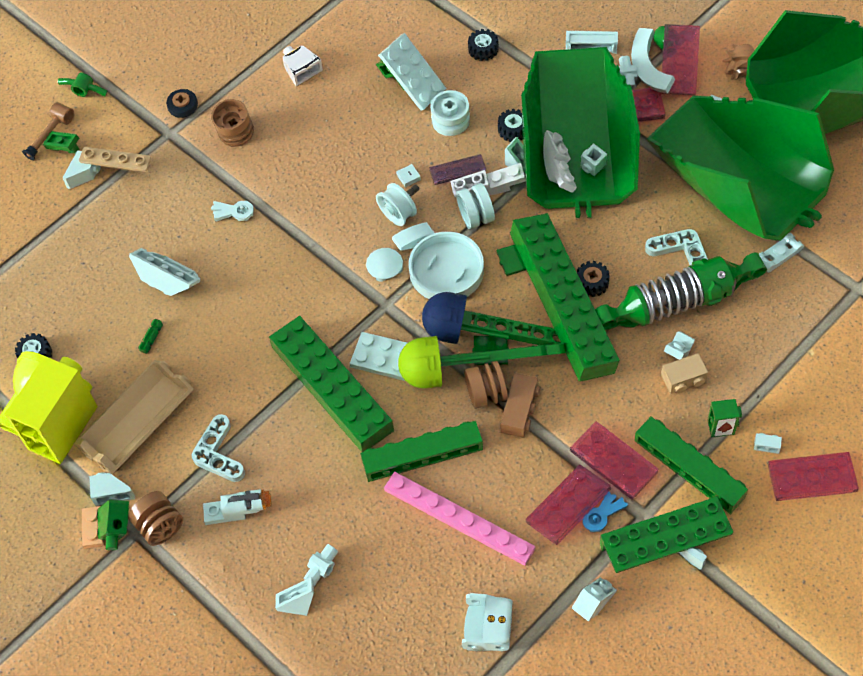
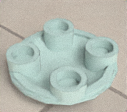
M381 248L369 255L366 267L368 272L377 281L383 282L402 272L403 260L396 250Z

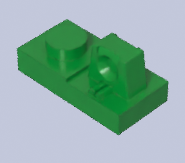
M51 131L43 146L46 149L62 150L76 154L77 150H79L76 143L80 138L77 134Z

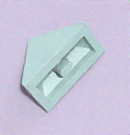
M312 577L277 593L275 609L280 612L307 616L314 594V580Z

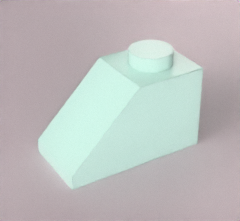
M77 150L63 176L68 189L93 180L101 169L99 165L80 163L79 158L82 151Z
M101 472L94 476H89L90 497L95 506L103 505L109 499L122 501L135 499L132 489L112 474Z

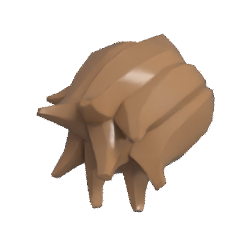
M750 44L732 45L734 50L725 51L729 58L722 62L729 63L725 74L734 70L731 80L747 75L748 58L754 52V48Z

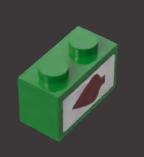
M736 399L711 402L707 418L711 438L735 435L736 429L739 427V418H742L741 407L737 406Z

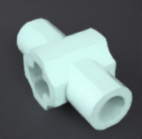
M622 56L619 58L620 74L625 76L627 85L630 84L632 90L636 88L637 68L635 64L631 65L629 56Z
M327 544L321 554L319 552L313 554L309 559L307 565L309 571L305 575L304 580L312 577L315 586L321 576L323 578L329 576L335 565L332 560L337 555L338 550Z

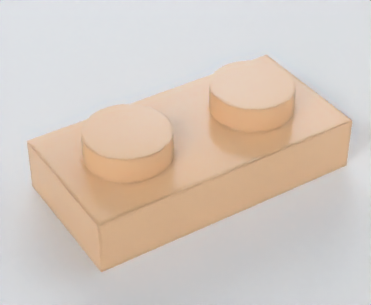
M101 506L82 509V546L84 549L105 546L104 540L98 539L97 509Z

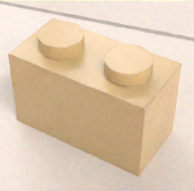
M699 353L662 365L661 376L669 393L672 394L684 392L687 388L703 385L707 381L708 371Z

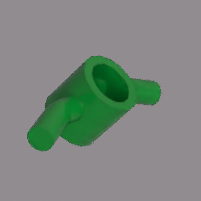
M79 73L76 79H58L59 85H71L72 92L80 97H85L89 90L104 97L108 90L94 85L93 79L85 73Z

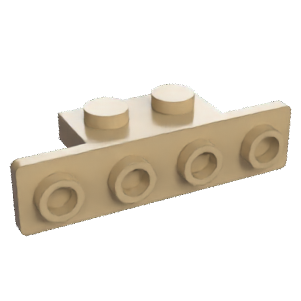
M84 147L79 162L106 168L147 172L151 156Z

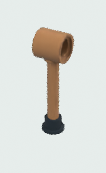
M59 102L51 106L49 115L52 121L32 146H28L26 150L22 151L28 159H35L34 156L38 153V148L58 123L67 125L73 120L74 110Z

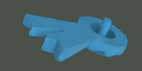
M608 491L599 508H589L582 515L583 526L590 532H601L607 525V517L626 508L628 504L624 502L623 497L614 502L616 495H611Z

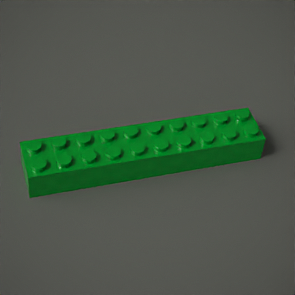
M548 213L513 220L510 236L560 342L565 343L566 355L578 381L581 382L615 374L620 361Z

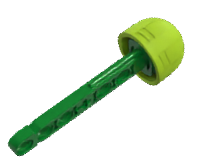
M437 336L422 337L408 342L403 347L399 355L398 367L403 379L414 387H442L441 366L566 353L565 343L440 356Z

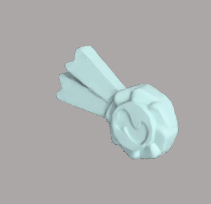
M213 201L214 205L211 207L214 211L215 221L231 216L238 221H247L253 216L254 212L253 205L248 201H239L234 205Z

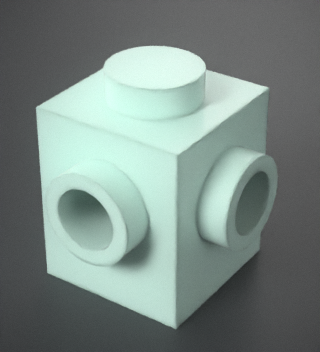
M594 143L581 155L582 169L593 176L606 165L607 153Z

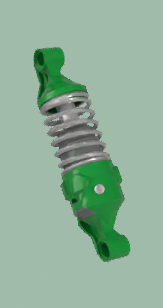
M757 252L747 255L741 265L731 263L720 256L708 260L702 258L693 261L690 266L683 268L682 273L675 271L673 276L666 274L665 280L662 277H658L657 285L653 280H649L648 287L644 283H641L640 286H630L625 299L617 308L604 304L597 307L595 311L605 330L618 326L634 328L639 325L646 326L652 324L654 319L660 321L663 316L669 318L671 313L678 315L680 310L686 312L688 307L695 309L697 305L712 306L721 302V299L732 296L742 283L759 278L765 274L767 267ZM663 305L669 310L668 314L664 313ZM655 308L660 313L659 317L655 316Z

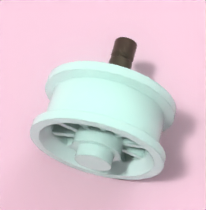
M390 183L384 193L379 192L376 195V202L390 221L398 226H403L409 216L413 217L417 214L415 203L411 197L420 188L415 184L411 189L405 191L399 185Z

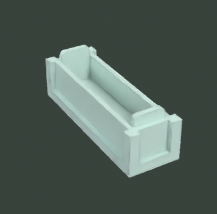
M566 31V49L607 47L609 52L617 54L618 32Z

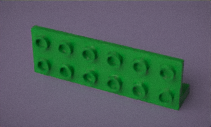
M714 497L601 534L600 547L602 552L607 551L614 571L619 573L733 535V529L718 497Z

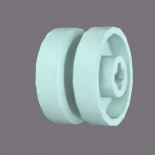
M447 90L440 92L433 98L430 107L433 128L445 136H455L464 132L470 123L467 97L458 91Z
M482 183L473 185L471 192L466 188L456 192L457 204L468 229L478 227L480 220L484 224L495 220L491 199Z

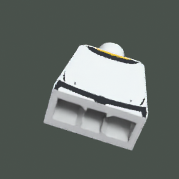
M288 46L284 49V67L295 86L323 71L321 59L306 47L299 46L293 49L291 46Z

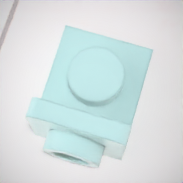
M678 331L673 341L666 345L664 352L679 360L688 356L695 339Z

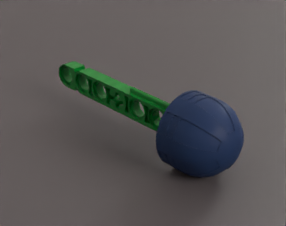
M452 292L438 293L427 301L422 312V322L425 330L431 337L437 336L438 341L458 344L460 331L463 330L535 345L561 343L553 340V336H557L554 328L465 311L467 295ZM483 321L487 324V326L481 327L477 324V322ZM503 325L506 329L500 331L496 326ZM539 332L543 334L544 337L537 338L534 336V333Z

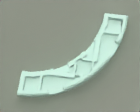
M639 28L632 46V64H635L637 75L644 84L650 86L653 90L668 94L675 81L674 76L664 74L654 68L649 57L654 30Z

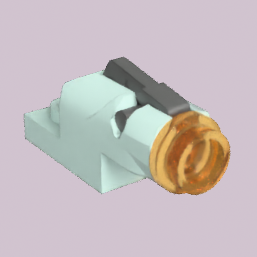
M264 489L244 491L236 494L220 496L221 501L203 503L205 525L245 520V514L267 510V507H272L270 491H265Z

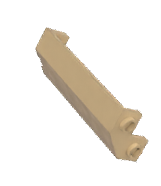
M154 360L73 444L91 461H96L101 469L113 474L193 391L190 380L184 375H174L170 371L171 367L165 361Z

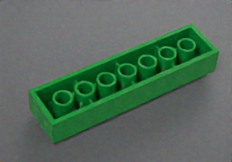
M300 315L269 336L273 350L361 452L372 448L394 432L392 419Z

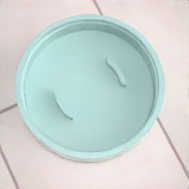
M439 232L422 239L410 254L409 273L414 288L427 299L442 292H452L467 295L468 297L475 292L483 279L484 261L482 252L472 239L460 233Z

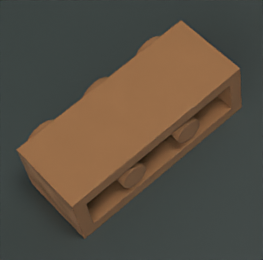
M518 373L514 374L500 424L501 433L524 438L525 431L529 432L531 426L529 417L530 414H534L536 407L534 398L539 397L541 388L538 385L537 377Z

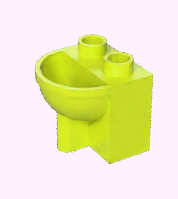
M22 352L17 359L13 375L15 394L0 414V428L19 436L29 451L61 464L98 407L90 393L93 388L92 385L83 379L80 374L83 368L76 361L68 357H62L58 362L35 352Z

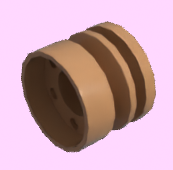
M226 99L214 107L211 113V120L220 140L225 145L240 146L251 139L254 133V126L244 103L236 99Z
M498 361L491 363L492 371L488 363L484 364V373L482 374L478 366L464 369L466 385L474 409L487 406V396H490L495 404L498 403L497 394H499L502 402L507 401V382Z
M161 491L150 492L143 496L133 505L128 514L130 522L138 531H141L140 534L150 546H157L169 540L181 528L184 519L176 508L171 506L170 501Z

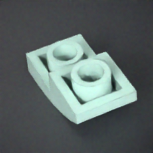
M425 222L402 230L395 234L392 240L401 251L414 248L422 239L435 233L428 223Z
M694 547L679 552L689 563L702 570L707 558L702 550Z

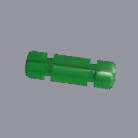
M154 319L152 321V327L148 328L142 339L143 342L138 347L140 352L147 354L151 349L150 346L153 345L159 334L158 331L163 326L160 320Z

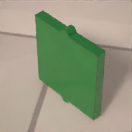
M515 244L496 250L500 260L499 264L503 267L506 276L526 270Z
M474 336L472 352L509 349L507 339L494 336ZM508 359L497 360L499 365H508ZM493 361L474 363V365H484L486 363L491 365Z

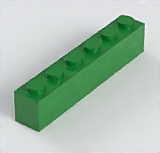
M650 416L636 431L634 441L709 499L718 497L722 508L730 515L746 498L748 489L743 482L735 480L727 470L719 468L713 463L711 458L706 455L703 456L697 451L695 446L690 443L687 444L681 439L679 434L674 431L671 432L660 420H655Z
M467 421L459 426L445 427L441 431L434 433L427 432L416 438L409 437L398 443H387L380 448H369L360 454L367 480L371 482L392 476L394 472L399 474L482 451L483 441L476 421Z

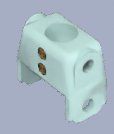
M467 594L466 604L469 607L465 618V639H462V648L469 651L482 652L509 650L513 601L508 598L487 594Z

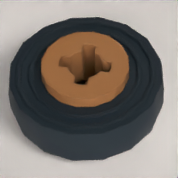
M179 89L168 96L166 105L172 116L185 118L197 110L198 101L192 91Z

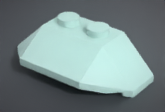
M143 248L129 255L140 279L166 295L172 296L200 282V277H198L194 270L167 256L155 252H147Z

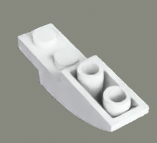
M547 130L544 135L543 154L548 178L550 181L557 183L560 188L573 193L577 186L574 182V177L568 169L567 163L571 159L568 149L565 147L560 134Z
M518 163L487 174L483 170L452 180L451 185L454 197H456L458 190L466 188L471 192V187L479 183L485 186L489 195L510 191V186L525 182L526 178L522 164Z

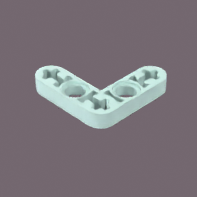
M692 229L652 237L645 244V252L649 256H659L684 250L689 265L693 261L702 258L708 260L697 232ZM668 240H674L677 244L674 246H670L666 242ZM698 251L700 256L694 257L690 252Z
M220 414L212 419L192 452V459L197 466L232 482H239L245 476L242 464L216 452L231 427L228 417ZM222 422L225 423L224 426L221 425L220 427H218V425H217L218 423H220V424H221ZM209 437H216L217 440L215 443H206V440ZM203 453H204L205 458H200V459H198L197 456H198V455L202 456ZM217 460L224 462L220 468H214L213 464ZM238 469L239 473L233 475L231 470L236 471Z

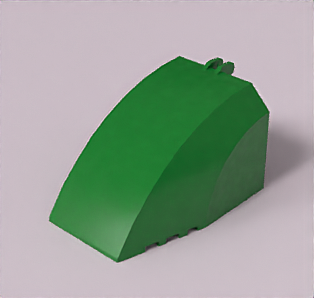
M785 10L748 58L746 86L752 98L764 99L820 113L825 134L862 122L863 26H860V22L852 20L851 23L846 22V17Z
M607 47L535 51L531 70L528 72V79L521 94L527 196L545 209L574 207L576 218L581 216L580 207H586L587 218H591V206L619 205L638 190L640 130L632 87L630 84L627 85L625 76L620 74V68L614 64V58ZM547 130L560 134L565 147L568 149V154L571 158L567 163L568 169L574 177V182L577 186L573 193L560 188L557 183L550 181L548 178L543 154L544 135ZM593 143L607 153L606 165L595 176L591 173H586L581 167V155Z
M692 96L647 138L649 144L661 158L696 192L729 219L752 234L764 239L781 241L797 224L806 228H812L815 225L813 220L819 221L822 218L820 212L813 208L827 195L834 172L820 113L754 98L753 102H747L746 98L730 101L729 97H723L722 100H714L713 96Z

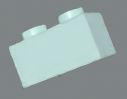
M756 433L754 450L779 454L782 437Z

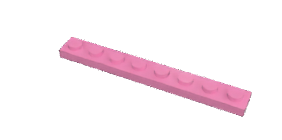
M396 472L393 473L384 487V490L524 566H526L535 551V546Z

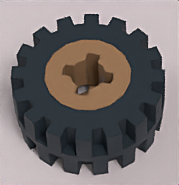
M587 261L586 265L583 263L581 267H578L577 274L588 296L592 295V297H595V294L600 296L602 292H606V288L608 289L610 275L605 265L602 266L601 262L597 264L596 261H593V263Z

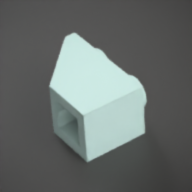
M600 577L583 588L572 609L587 621H590L598 615L616 593L617 589L609 581Z

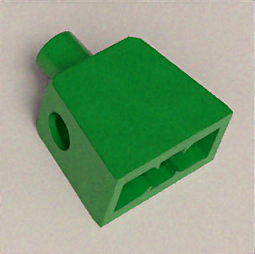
M109 499L97 509L98 539L106 540V550H118V540L127 533L129 501Z

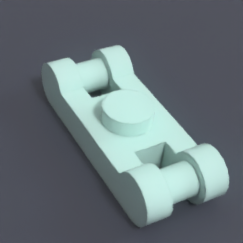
M788 233L781 241L766 251L759 253L767 267V272L770 273L799 253L804 248V245L800 241L795 240V236L792 233Z

